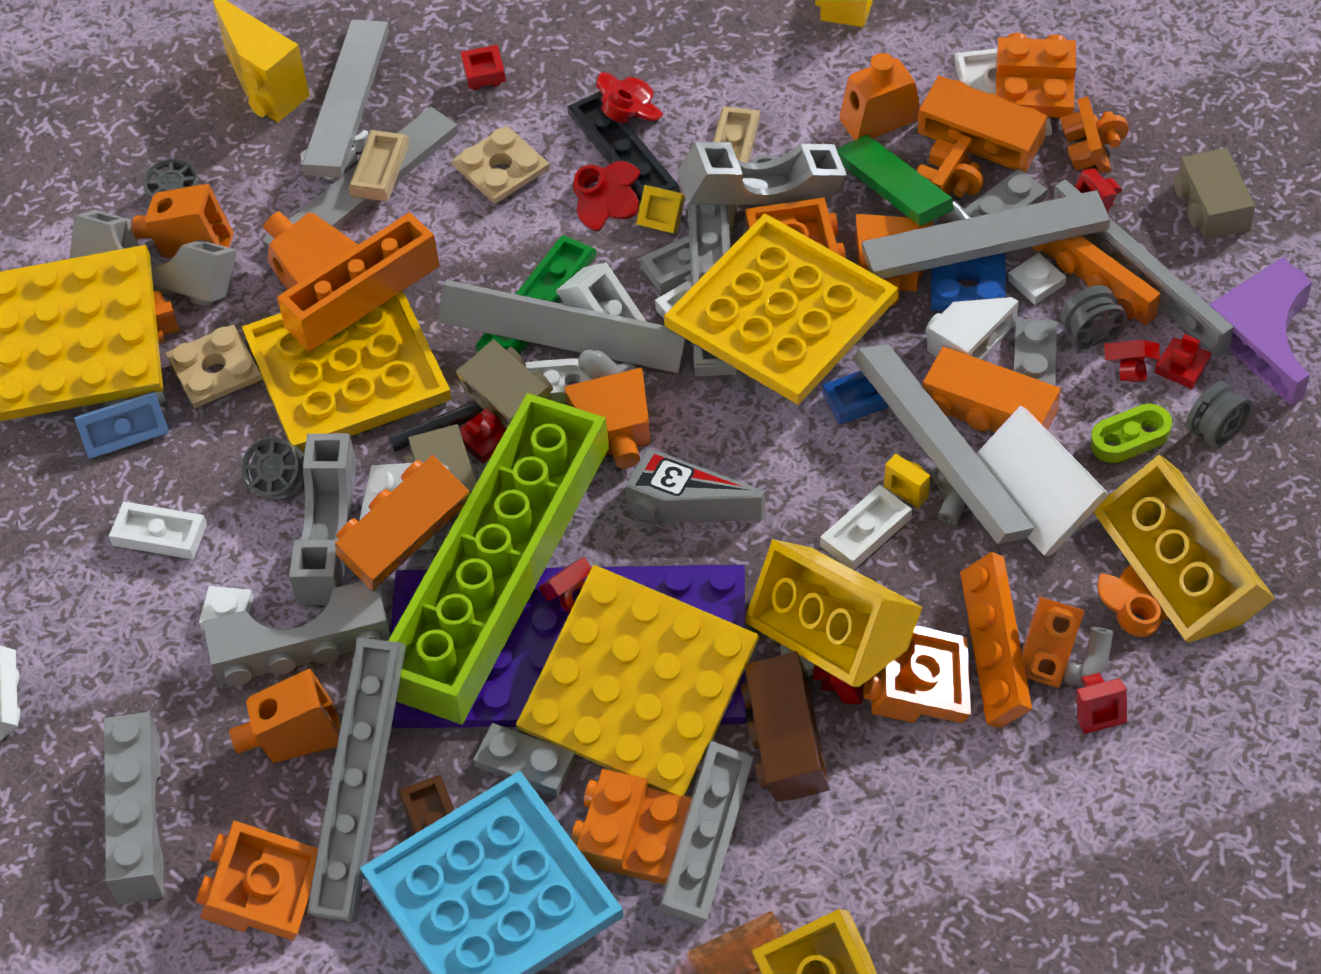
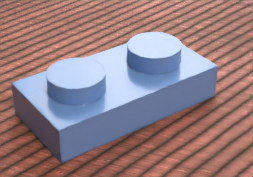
M155 391L74 417L88 459L169 433Z

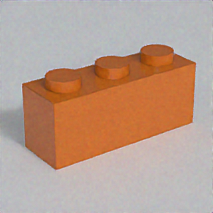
M938 75L919 109L917 133L934 140L939 138L954 144L963 134L972 138V144L967 152L1013 170L1019 168L1026 173L1044 141L1048 116L1039 113L1034 108L1023 107L1004 100L996 94L986 93L969 87L959 80H951Z
M944 346L941 348L922 385L946 417L949 415L963 420L971 428L978 431L990 430L996 432L1019 406L1026 408L1048 430L1058 412L1061 391L1060 387Z
M433 454L424 463L420 460L412 463L401 475L402 483L392 492L388 489L380 492L369 504L370 512L360 521H357L355 518L351 519L336 534L338 539L335 542L336 555L372 592L458 514L469 497L470 491Z

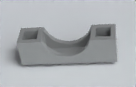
M695 142L676 172L688 205H775L824 197L826 204H828L847 176L835 144H799L793 150L777 159L762 163H746L737 160L731 142Z
M93 210L75 215L69 259L140 246L134 236L129 219ZM198 240L181 245L176 255L169 262L156 259L150 255L153 290L160 291L166 295L180 293L189 296V301L192 303L212 305L213 301L227 297L230 293L236 250L204 240Z
M349 433L307 434L303 462L305 486L304 525L300 540L293 541L289 573L297 606H327L332 589L343 586L346 564L336 555L335 542L338 540L336 537L338 531L351 520L357 462Z
M362 581L333 588L330 600L324 611L313 621L301 627L285 630L272 629L255 621L246 610L202 621L210 662L218 686L224 684L231 686L244 685L252 677L267 673L275 675L287 674L294 670L296 666L314 661L320 664L330 663L336 660L339 655L355 651L357 637L383 641L390 639V631L379 587L372 592Z
M150 712L104 718L106 883L117 905L164 898L163 854L159 840L155 806L157 778H161L160 736Z

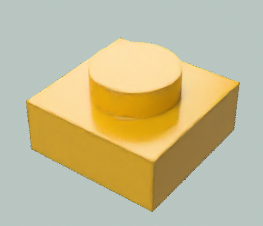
M644 185L636 225L677 233L686 198L685 194Z
M895 453L885 464L884 487L919 509L929 498L930 475L916 462L907 461Z

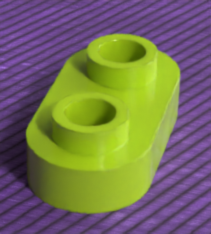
M1139 405L1098 422L1092 429L1090 449L1094 456L1101 461L1107 463L1122 462L1166 443L1171 433L1172 417L1165 408L1159 405ZM1152 427L1156 431L1149 433L1145 432L1142 428ZM1115 442L1118 446H1110L1105 443Z

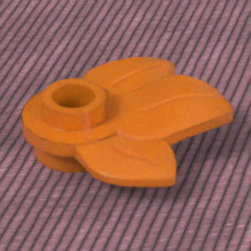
M1131 564L1124 569L1120 578L1104 573L1099 575L1097 583L1098 594L1103 603L1116 612L1119 625L1127 633L1137 637H1147L1158 630L1161 621L1169 619ZM1134 614L1143 616L1145 620L1137 618Z

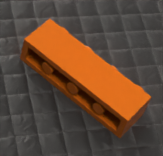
M411 212L397 219L277 296L285 329L310 352L440 267L434 234Z

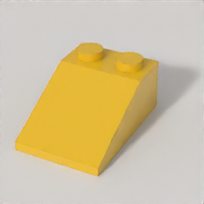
M212 0L225 51L246 93L251 109L260 117L267 115L276 122H280L310 97L299 45L227 0Z

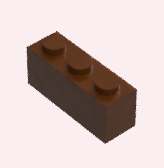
M794 651L746 664L745 670L748 682L741 684V691L747 710L753 709L755 721L748 723V730L754 749L760 748L762 761L755 762V769L761 789L769 788L776 802L794 800L830 791L808 673L798 652Z

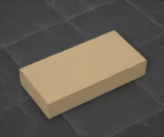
M370 130L349 185L351 197L389 201L409 147L408 135Z

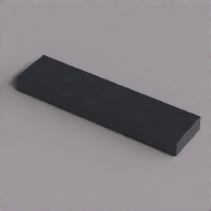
M600 91L567 106L568 114L609 164L623 161L636 166L640 170L639 177L630 186L640 202L644 185L680 193L678 183L627 122H617L603 113L601 109L603 94Z

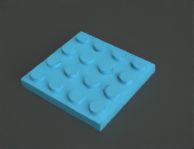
M521 771L516 772L360 868L363 878L429 974H536L624 918L623 908Z

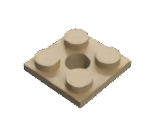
M507 125L496 129L492 135L473 147L466 148L460 155L451 160L452 165L494 204L550 169V163ZM498 164L510 165V167L505 170L499 168L492 169L494 166Z
M234 324L228 327H220L209 335L190 343L179 344L175 349L166 352V356L194 409L263 380L258 367ZM212 365H224V368L217 373L206 372V369Z

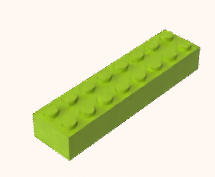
M527 393L388 640L399 642L406 646L396 702L463 725L609 449L606 417Z

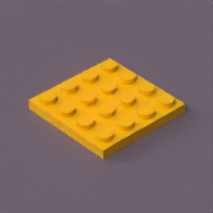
M764 213L664 315V326L799 405L898 299V287Z
M146 245L0 271V421L130 398L153 391L155 393L163 391L151 260Z
M403 291L310 352L285 329L281 313L242 326L245 340L262 375L263 382L290 444L296 446L303 453H305L307 434L349 433L350 436L452 400L450 388Z
M593 564L516 723L517 729L571 751L612 771L646 778L648 787L670 792L677 796H686L703 761L706 749L717 731L745 670V665L748 663L757 644L758 634Z

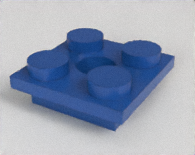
M1005 252L931 269V310L945 311L953 302L1005 298ZM963 279H971L978 284L974 287H964L958 282Z

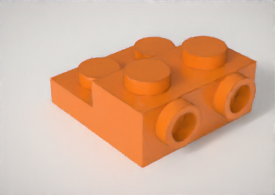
M1018 32L1011 33L1007 37H998L995 94L1004 100L1023 107L1034 108L1039 113L1045 114L1048 117L1061 118L1073 114L1076 40H1067L1059 34L1049 35L1045 39H1031L1025 34Z
M825 197L745 209L748 230L765 213L846 258L843 243H836L835 237L838 236L836 214L828 213Z
M916 626L907 651L864 683L863 696L865 699L871 700L872 714L912 723L921 714L964 723L971 715L967 637Z
M602 769L598 781L590 780L588 782L584 796V807L589 808L585 821L576 820L571 840L594 869L665 885L692 797L677 796L670 792L648 788L646 778Z
M234 820L227 836L218 833L213 845L209 861L217 863L213 878L204 875L195 903L204 905L200 918L244 933L249 926L294 941L310 895L318 848Z

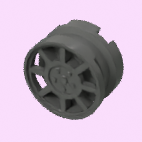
M176 158L165 159L155 163L146 171L143 177V187L149 205L153 195L157 192L200 185L195 167L186 160ZM169 166V170L159 171L161 168ZM153 174L157 175L152 181H149Z
M1103 285L1091 286L1076 293L1066 302L1060 314V319L1067 331L1070 332L1075 344L1083 350H1088L1092 347L1086 345L1094 346L1104 341H1114L1124 331L1128 323L1127 313L1121 305H1117V298L1111 289ZM1104 335L1106 336V337L1102 338L1101 340H1098V341H1097V339H1098L1099 337H1102V336H1104ZM1091 338L1089 343H1084L1085 340Z
M1218 381L1206 389L1194 403L1186 420L1187 429L1197 436L1204 435V441L1212 448L1215 447L1217 449H1220L1232 439L1228 435L1232 434L1235 430L1239 432L1242 430L1253 409V402L1243 394H1234V388L1225 381Z
M277 437L262 438L253 443L244 454L241 465L243 480L253 492L265 498L276 501L294 498L305 487L303 476L304 453L283 439ZM255 452L256 454H255L254 457L252 458L251 464L248 465V464H249L250 457H251L252 454Z

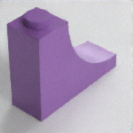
M1282 257L1209 305L1234 326L1229 351L1289 405L1293 406L1304 398L1310 374L1300 365L1292 353L1286 335V327L1292 318L1307 306L1312 282L1302 270L1295 268Z

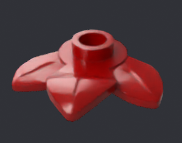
M602 72L597 77L596 87L603 94L601 109L612 120L625 123L634 116L646 121H657L662 118L663 112L650 103L654 91L645 81L635 77H627L621 81L608 72Z
M616 161L604 168L592 164L581 167L574 175L573 191L579 199L576 213L584 225L592 230L600 231L609 216L617 219H628L635 216L639 212L640 204L638 197L630 186L639 177L640 170L636 166L623 161ZM598 183L593 188L587 189L591 184Z

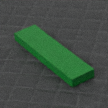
M868 134L837 148L844 168L919 226L927 224L954 210L952 197Z
M562 234L516 294L560 304L562 299L556 290L582 268L591 264L597 256L596 249ZM484 333L476 343V350L479 352L494 339L504 349L507 350L509 347H512L520 355L529 342Z

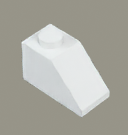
M607 262L582 268L556 290L565 305L646 322Z
M1012 297L953 302L942 314H935L926 327L927 351L937 357L944 346L982 360L1015 326L1018 301Z

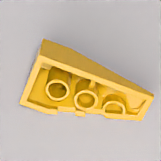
M837 909L752 950L762 974H877L850 912L843 909Z

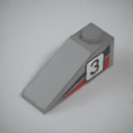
M650 448L647 449L625 485L627 509H630L638 518L646 521H651L653 518L664 523L762 520L766 514L765 491Z

